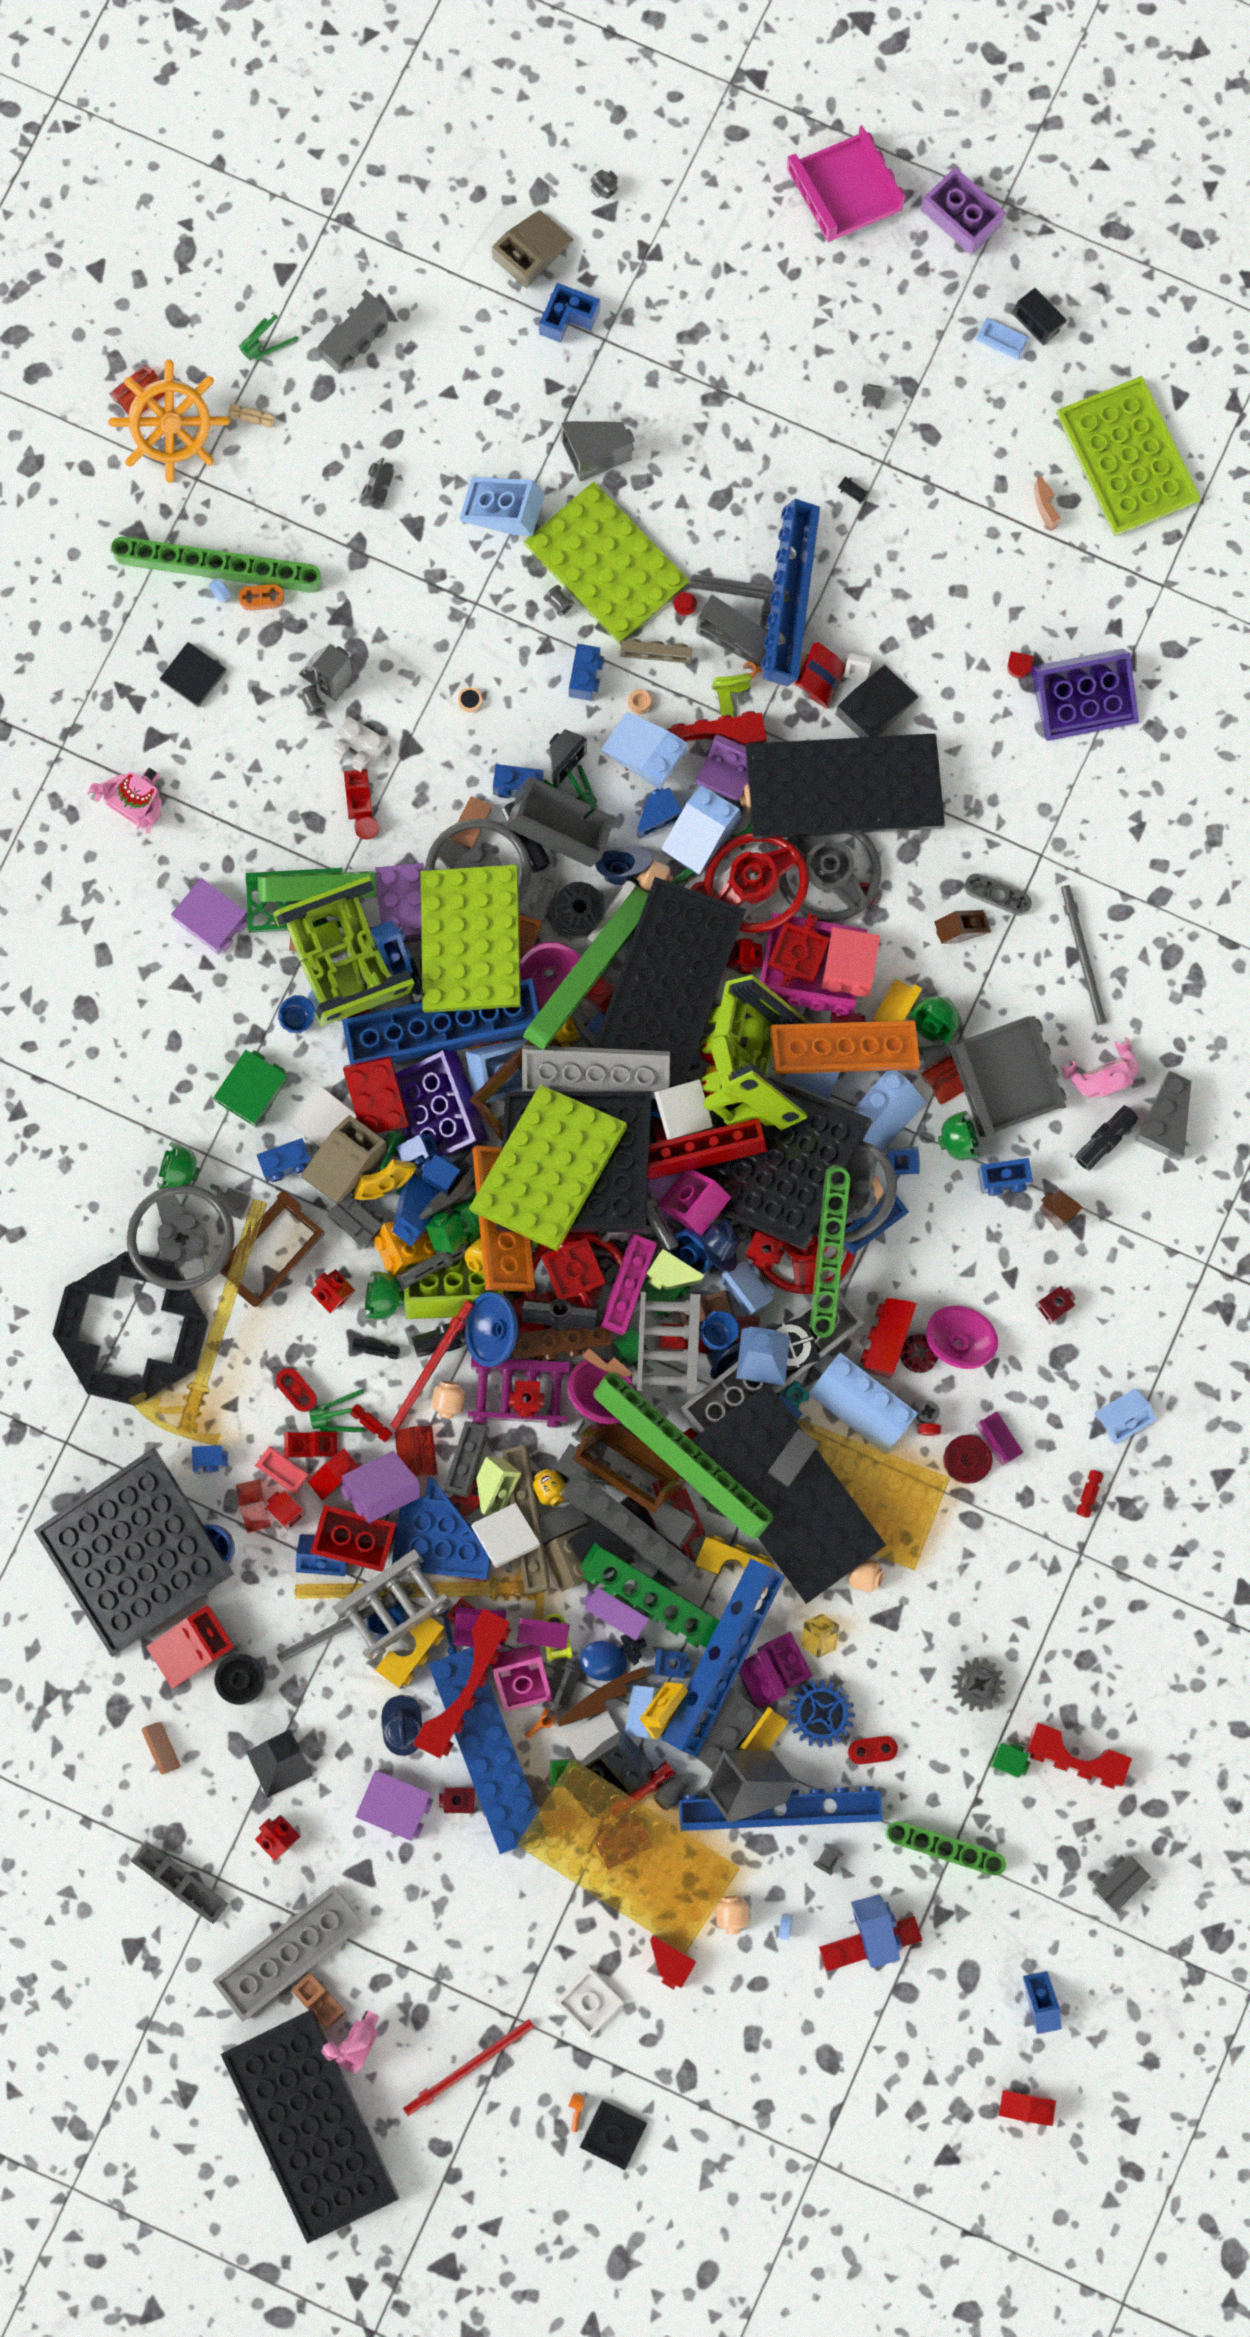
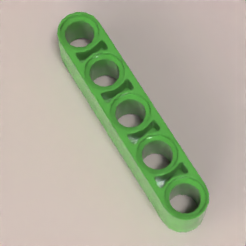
M376 872L262 875L257 877L258 901L305 900L367 876L370 877L374 890L358 898L377 897Z
M899 1821L891 1822L885 1829L886 1839L892 1844L993 1876L1002 1874L1006 1868L1005 1858L999 1853ZM896 1825L902 1827L904 1835L900 1840H895L891 1836V1829ZM920 1833L925 1834L928 1839V1843L924 1848H919L915 1844V1837ZM943 1841L949 1842L952 1847L951 1853L947 1856L942 1855L939 1851V1846ZM967 1849L973 1850L976 1855L974 1862L970 1864L966 1863L963 1859V1854ZM991 1857H996L1000 1863L998 1870L994 1872L989 1870L987 1862Z

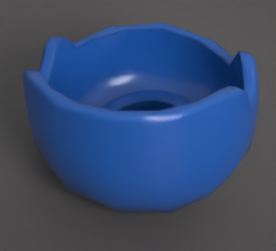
M293 995L283 1001L279 1007V1024L289 1033L300 1034L308 1030L313 1024L316 1010L312 1001L305 996Z
M727 1311L712 1312L702 1321L699 1327L700 1339L704 1345L713 1350L728 1348L739 1335V1324L735 1317Z

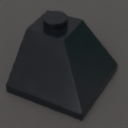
M564 729L561 734L556 733L549 742L551 745L552 782L556 788L568 776L567 773L571 772L587 754V739L567 729Z
M291 1729L266 1740L246 1752L267 1798L313 1776Z

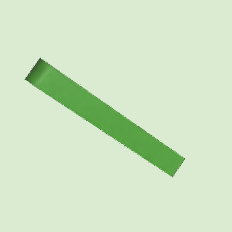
M130 537L115 538L111 544L115 561L121 565L255 585L275 584L282 589L308 593L318 591L322 585L319 568L311 564ZM122 547L129 549L125 554L117 553ZM145 551L152 552L147 558L141 557V554ZM169 554L176 556L172 561H166L164 558ZM191 558L199 559V562L194 565L188 564ZM220 561L223 563L219 568L211 567L213 562ZM238 565L246 566L244 571L238 572L234 570ZM262 568L270 570L266 575H260L258 571ZM285 572L293 573L291 578L285 579L281 577ZM309 575L317 577L313 582H307L305 578Z
M639 886L632 890L530 1023L523 1035L524 1038L542 1050L548 1047L634 934L646 903L648 892Z
M606 1373L593 1392L595 1399L743 1533L754 1539L759 1538L773 1520L771 1512L624 1379L615 1373Z

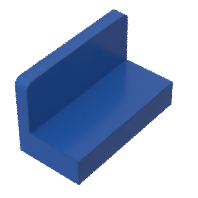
M300 1534L296 1552V1572L346 1576L347 1563L311 1554L315 1535Z

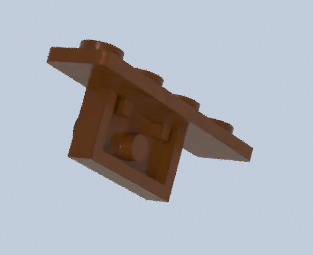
M598 1322L596 1331L578 1328L556 1331L551 1328L519 1333L516 1345L512 1351L513 1358L522 1359L537 1356V1358L543 1357V1361L558 1359V1354L567 1353L568 1357L581 1356L582 1351L587 1348L610 1345V1330L601 1327Z

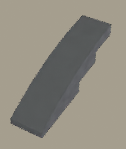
M147 1840L142 1843L130 1859L133 1864L150 1875L152 1879L212 1924L216 1922L229 1905L223 1898Z

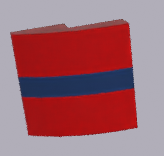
M813 643L795 685L809 694L808 698L827 709L841 681L846 665L821 643Z

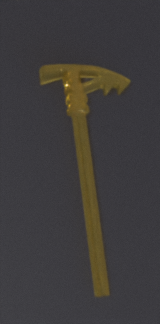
M254 1198L252 1200L194 1380L186 1385L190 1392L182 1397L186 1401L185 1406H161V1396L147 1402L145 1401L146 1391L129 1399L132 1405L149 1421L181 1437L209 1445L220 1444L221 1433L197 1432L199 1423L196 1422V1418L203 1416V1412L199 1409L200 1406L207 1404L203 1399L204 1394H210L211 1392L208 1388V1382L265 1212L266 1202ZM160 1414H182L178 1426L168 1423L159 1417Z
M519 1566L514 1581H510L508 1576H504L503 1581H498L497 1577H492L488 1582H429L438 1597L446 1594L448 1597L487 1596L492 1601H497L499 1596H503L504 1601H509L510 1596H515L516 1601H520L522 1596H527L524 1590L521 1566ZM365 1583L295 1584V1599H344ZM399 1583L402 1588L410 1584L414 1594L408 1596L409 1598L426 1597L417 1583ZM385 1588L379 1593L380 1596L378 1598H382L383 1595L392 1592V1590ZM545 1592L528 1595V1601H536L532 1619L544 1620Z

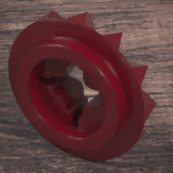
M915 1334L905 1339L900 1354L902 1364L908 1370L915 1373H924L931 1370L936 1365L938 1357L929 1347L926 1335ZM915 1344L920 1350L929 1349L923 1355V1360L920 1357L910 1358L916 1352Z

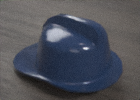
M630 846L605 851L602 858L595 863V867L604 876L606 882L614 885H624L627 881H631L634 875L644 872L650 867L653 862V855L649 849L642 846Z
M725 1219L721 1223L713 1224L706 1230L703 1247L707 1258L717 1268L727 1272L736 1269L737 1259L735 1252L740 1239L733 1230L729 1220Z
M734 1341L732 1345L724 1350H709L706 1357L711 1366L710 1376L712 1379H717L738 1362L740 1343Z
M398 1695L390 1698L385 1703L381 1715L385 1746L390 1752L398 1756L413 1754L419 1749L413 1744L422 1728L420 1707L409 1696Z

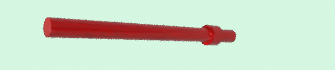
M469 1300L465 1301L457 1316L454 1315L449 1322V1329L390 1423L393 1429L398 1430L458 1331H462L466 1325L465 1320L475 1305Z
M530 2019L429 2090L426 2088L418 2094L419 2097L403 2107L406 2115L410 2116L424 2105L427 2107L433 2103L435 2097L535 2028Z

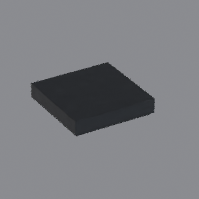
M187 642L159 680L199 708L227 670L194 645Z
M601 2100L579 2148L626 2170L647 2126V2122Z

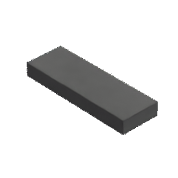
M465 1421L443 1489L445 1493L469 1498L490 1431L488 1426Z

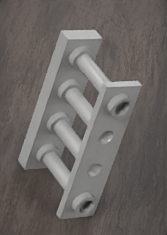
M641 1292V1298H637L635 1313H640L638 1372H633L632 1387H637L638 1393H642L643 1385L682 1386V1389H687V1395H697L700 1294H690V1300H685V1302L646 1301V1292ZM646 1311L685 1312V1315H690L689 1325L684 1324V1327L645 1325ZM645 1335L684 1337V1339H689L688 1349H683V1352L644 1350ZM644 1360L683 1361V1364H688L687 1374H682V1376L643 1375Z
M415 1549L332 1607L340 1618H350L369 1646V1648L362 1652L369 1660L381 1657L386 1652L385 1648L433 1614L439 1615L448 1608L447 1604L452 1602L446 1594L438 1597L419 1569L421 1567L420 1564L424 1560ZM407 1573L413 1576L431 1603L419 1612L399 1584L400 1578ZM385 1588L392 1590L410 1617L400 1626L396 1625L378 1598L380 1596L379 1593ZM364 1603L371 1604L390 1632L378 1641L358 1613V1608Z

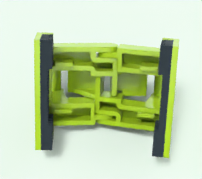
M369 876L283 907L273 913L278 927L287 924L299 961H301L302 970L319 1002L315 1016L320 1027L336 1021H342L346 1017L367 1009L376 1008L380 1004L407 995L411 992L414 985L409 970L390 976L379 951L376 950L358 897L374 890ZM328 916L338 917L345 937L343 938L335 920L315 928L312 922ZM346 953V959L333 963V958ZM360 972L367 984V990H364V987L362 985Z
M753 975L726 981L721 1006L711 1009L707 1019L708 1024L716 1026L715 1030L701 1042V1058L710 1065H716L717 1072H712L702 1078L703 1082L701 1085L706 1098L703 1103L704 1107L709 1111L713 1110L728 1126L759 1118L760 1122L765 1126L775 1125L780 1130H783L808 1118L806 1105L793 1095H788L767 1078L772 1056L771 1025L806 1024V1018ZM747 1012L752 1017L745 1020V1014ZM741 1039H748L746 1049L737 1044L740 1043ZM738 1102H744L731 1111L723 1107L729 1104L735 1105Z

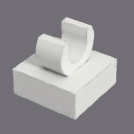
M856 652L849 653L844 677L865 681L868 678L872 658L866 654L865 656L856 655Z

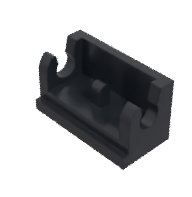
M1036 288L1019 299L1012 311L1014 317L1043 346L1061 331L1059 328L1067 321Z

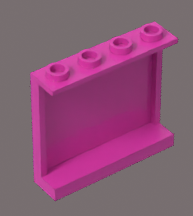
M863 125L859 126L858 135L801 159L798 158L796 153L787 157V171L827 242H831L903 211L904 200L906 199L902 187H898L895 183L893 171L890 168L887 169L882 152L880 150L877 151L871 133L866 132Z
M772 912L771 920L781 914ZM793 916L788 923L804 926L807 918ZM818 920L813 929L818 934L830 938L832 927L867 933V929ZM783 925L768 932L760 981L790 1006H802L815 1011L825 1010L835 1012L838 1015L853 1016L856 996L851 993L831 992L828 989L821 988L828 946L813 984L800 979H793L790 988L780 987L784 975L767 966Z

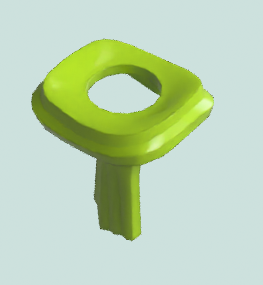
M745 673L735 676L714 677L711 689L718 694L721 716L732 715L734 717V707L730 693L747 690L752 683L751 675Z

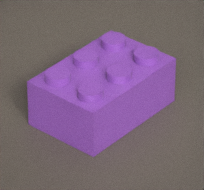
M956 167L923 197L921 211L970 255L979 249L1003 225L1006 215L1002 208Z
M423 863L375 867L380 924L392 920L396 928L401 927L406 938L403 943L422 941L421 871H424Z

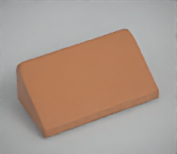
M157 1722L143 1727L141 1731L160 1774L166 1775L179 1769L180 1763L163 1724Z

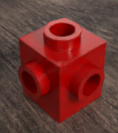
M751 938L738 939L734 943L726 967L738 970L739 974H751L752 970L761 969L763 957L762 944L754 943Z
M756 1231L745 1257L752 1260V1264L760 1269L766 1270L767 1267L772 1269L774 1263L779 1265L785 1251L780 1250L783 1243L779 1242V1239ZM763 1249L769 1250L770 1253H764Z
M335 1269L329 1274L322 1273L314 1281L316 1286L310 1293L331 1314L343 1306L356 1290Z
M515 1380V1391H510L509 1406H514V1413H519L518 1417L533 1418V1414H539V1408H544L545 1393H540V1381ZM524 1397H530L531 1401L524 1402L522 1399Z
M280 1814L273 1821L268 1818L258 1828L261 1833L254 1840L276 1861L301 1836Z

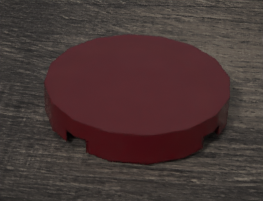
M970 1434L960 1435L953 1439L945 1448L943 1455V1464L948 1475L956 1482L963 1484H973L984 1479L991 1470L993 1462L989 1446L980 1437Z

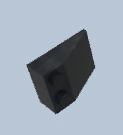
M883 665L856 687L837 706L835 715L857 736L877 737L881 736L919 696L886 665Z
M626 1497L619 1502L658 1533L636 1501ZM594 1520L567 1540V1543L581 1563L594 1543L599 1544L624 1561L637 1553L624 1540L597 1520ZM614 1567L607 1568L603 1575L605 1576L612 1571Z

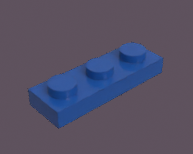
M896 1195L889 1215L876 1230L861 1239L843 1243L844 1246L853 1255L908 1214V1209ZM884 1201L877 1205L866 1218L862 1217L846 1228L845 1232L857 1230L869 1223L877 1215Z

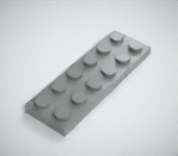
M523 1045L522 1091H536L539 1085L554 1091H652V1099H656L654 1092L670 1088V1051L548 1046L545 1050H542L536 1045Z
M333 1885L215 1978L212 1983L240 2020L244 2022L361 1929L364 1924Z

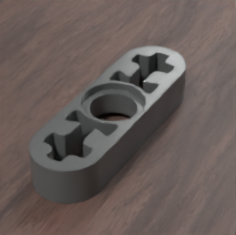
M981 874L970 875L964 885L965 892L969 896L1017 916L1025 915L1032 904L1028 894ZM977 880L980 882L979 886L985 889L987 884L990 885L987 895H983L984 889L977 888L976 891L972 890V885L969 883H974ZM994 889H1001L1005 897L1001 901H996L992 898L991 892ZM1009 893L1013 895L1011 900L1018 902L1019 899H1023L1025 906L1018 909L1015 902L1010 901L1009 905L1005 904L1009 898Z

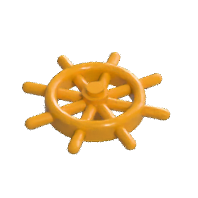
M168 359L164 363V380L156 381L142 388L132 377L124 379L125 385L136 397L131 404L128 417H112L108 420V424L111 427H129L131 436L138 446L125 460L126 466L132 467L146 454L152 459L165 462V479L168 483H172L175 479V462L186 460L196 454L205 464L213 465L214 458L202 446L208 437L210 426L229 425L231 420L228 416H210L208 407L201 397L214 383L212 376H207L194 389L184 382L174 380V362ZM165 392V407H161L152 397ZM174 392L186 395L187 397L174 409ZM145 404L157 417H140ZM195 404L199 416L181 417ZM158 426L146 439L143 438L140 427ZM181 426H198L195 436L192 437ZM164 433L165 451L153 447ZM174 433L186 444L177 450H174Z

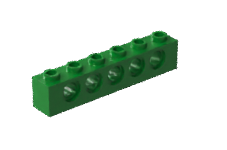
M594 1543L579 1567L585 1573L584 1579L594 1585L597 1582L605 1586L603 1590L615 1598L618 1594L626 1599L624 1603L634 1610H637L638 1607L645 1610L646 1613L644 1615L655 1623L659 1620L666 1623L665 1629L676 1636L679 1632L687 1636L685 1641L692 1646L698 1648L701 1645L707 1648L718 1626L719 1619L599 1544ZM609 1567H614L613 1575L609 1578H604V1571ZM629 1580H634V1587L628 1591L624 1590L625 1583ZM655 1593L654 1600L650 1603H645L646 1595ZM675 1605L674 1613L670 1616H665L666 1608ZM695 1618L694 1626L686 1628L687 1620Z

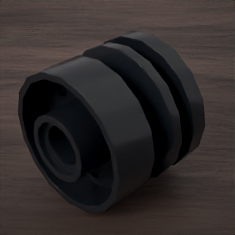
M582 881L571 882L564 886L550 901L547 909L548 922L552 929L560 936L568 939L580 938L588 934L601 921L605 910L604 899L600 892L591 884Z

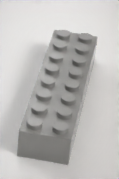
M839 1291L835 1328L830 1336L818 1337L810 1326L812 1302L788 1320L806 1317L820 1359H823L865 1323ZM827 1294L822 1295L819 1298V1304L822 1306L828 1305L831 1301V1296ZM819 1320L816 1328L818 1330L826 1329L829 1324L828 1320ZM819 1361L786 1371L784 1386L769 1385L778 1395ZM736 1362L683 1405L679 1412L697 1434H700L768 1383L737 1379L738 1362Z

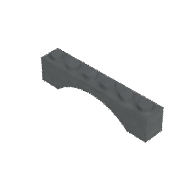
M569 1444L554 1467L556 1471L567 1479H570L577 1471H581L596 1484L612 1486L573 1460L580 1444L576 1447ZM599 1456L597 1458L599 1462L608 1468L611 1466V1463ZM621 1469L616 1472L655 1499L658 1498L651 1494L653 1489L642 1482L639 1485L630 1481L632 1476ZM668 1499L659 1507L655 1514L649 1510L648 1512L655 1523L658 1534L682 1550L698 1524L693 1520L695 1515L684 1508L680 1511L672 1507L674 1502Z
M581 1471L574 1473L559 1492L561 1496L576 1508L588 1514L624 1540L658 1574L673 1586L681 1585L696 1566L688 1557Z

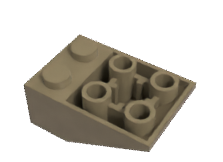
M539 209L508 230L492 246V259L527 288L574 239Z
M349 1115L333 1129L301 1174V1178L338 1204L357 1186L361 1175H369L383 1162L386 1154V1141Z
M580 1530L558 1537L544 1545L546 1556L561 1592L589 1582L583 1578L585 1573L579 1568L582 1563L567 1543V1540ZM631 1556L626 1562L632 1564L635 1560Z

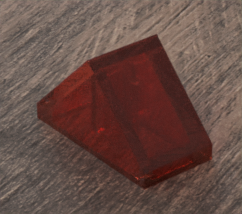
M257 1479L237 1484L239 1507L247 1533L271 1528L261 1480Z

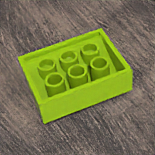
M470 1241L464 1242L467 1248L472 1244ZM461 1258L452 1263V1267L441 1268L404 1289L406 1319L451 1318L454 1315L457 1316L466 1300L473 1303L477 1297L486 1292H497L502 1295L504 1293L501 1290H486L484 1274H478L470 1270L465 1258ZM419 1263L409 1264L405 1271L416 1266Z

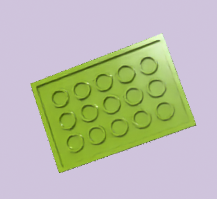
M1143 376L1057 410L1056 415L1114 537L1200 502L1201 498Z
M594 481L536 530L533 536H529L524 541V545L619 645L622 640L625 641L688 586L690 582Z
M504 865L421 871L422 991L424 992L422 1002L424 1013L521 1007L518 866Z
M539 1085L469 1207L470 1211L558 1251L627 1128L626 1122L543 1085Z

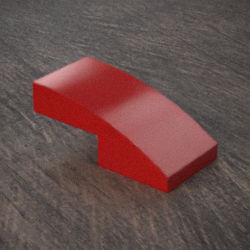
M363 769L361 772L358 770L344 771L349 820L357 819L364 814L372 815L368 770Z
M337 1432L284 1433V1458L334 1457L338 1453Z

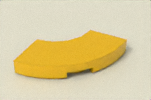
M392 1159L389 1165L382 1171L371 1175H361L353 1193L354 1198L357 1200L376 1199L383 1197L385 1193L395 1188H401L416 1170L415 1163Z

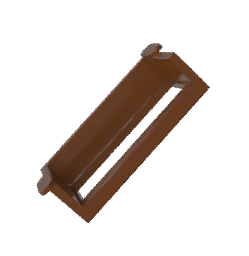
M555 1038L548 1045L562 1047ZM528 1040L524 1045H535V1044H533L532 1042H530V1041ZM523 1046L468 1100L477 1108L501 1141L503 1126L484 1103L522 1066Z
M281 1191L278 1194L274 1204L232 1250L227 1264L220 1272L223 1277L238 1289V1294L253 1307L261 1308L325 1235L319 1226L300 1211V1203L285 1191ZM285 1208L314 1234L257 1297L228 1272Z
M601 1423L597 1427L590 1425L581 1432L583 1439L573 1460L655 1514L664 1502L679 1489H682L686 1480L622 1424ZM603 1442L665 1483L666 1486L661 1490L658 1498L655 1499L587 1453Z

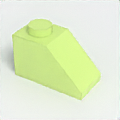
M662 1249L648 1270L646 1278L649 1279L648 1283L658 1290H661V1288L671 1290L699 1284L702 1282L704 1275Z
M486 1457L476 1478L481 1512L484 1515H491L507 1506L521 1475V1472L504 1458Z

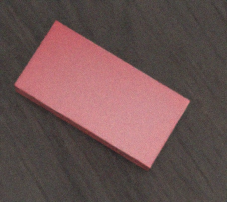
M271 1446L267 1448L255 1464V1467L293 1495L297 1494L310 1476L293 1462L284 1458L282 1454Z

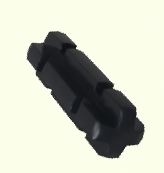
M357 1337L354 1338L352 1343V1350L362 1353V1351H365V1354L380 1357L388 1356V1358L395 1360L400 1355V1347L396 1345L387 1346L386 1343L371 1340L366 1342L364 1339Z

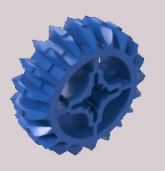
M821 1679L819 1687L816 1688V1683L813 1680L810 1681V1690L804 1684L801 1686L804 1692L803 1695L797 1691L794 1692V1696L799 1700L798 1702L794 1700L789 1701L791 1706H795V1710H788L787 1714L795 1715V1719L789 1720L788 1723L789 1725L797 1723L798 1727L793 1729L792 1732L794 1734L800 1730L803 1732L799 1738L800 1741L805 1740L808 1736L810 1737L808 1741L809 1746L814 1744V1740H818L817 1746L822 1748L823 1740H826L828 1747L833 1746L831 1738L834 1737L837 1743L842 1741L838 1735L840 1732L844 1736H848L849 1732L844 1729V1726L853 1727L854 1724L847 1721V1717H855V1713H848L847 1709L854 1707V1703L845 1704L844 1700L848 1699L850 1695L848 1693L843 1697L839 1695L843 1690L842 1686H839L834 1691L832 1690L834 1687L833 1681L829 1683L828 1688H825V1680ZM826 1693L835 1698V1700L827 1705H823L813 1694ZM807 1699L812 1713L802 1722L801 1708ZM832 1706L827 1711L828 1714H826L827 1718L825 1720L819 1718L811 1722V1719L815 1717V1713H818L815 1711L817 1707L822 1710ZM840 1706L841 1721L838 1727L835 1728L831 1720V1713ZM814 1723H821L828 1730L829 1734H815L807 1728Z

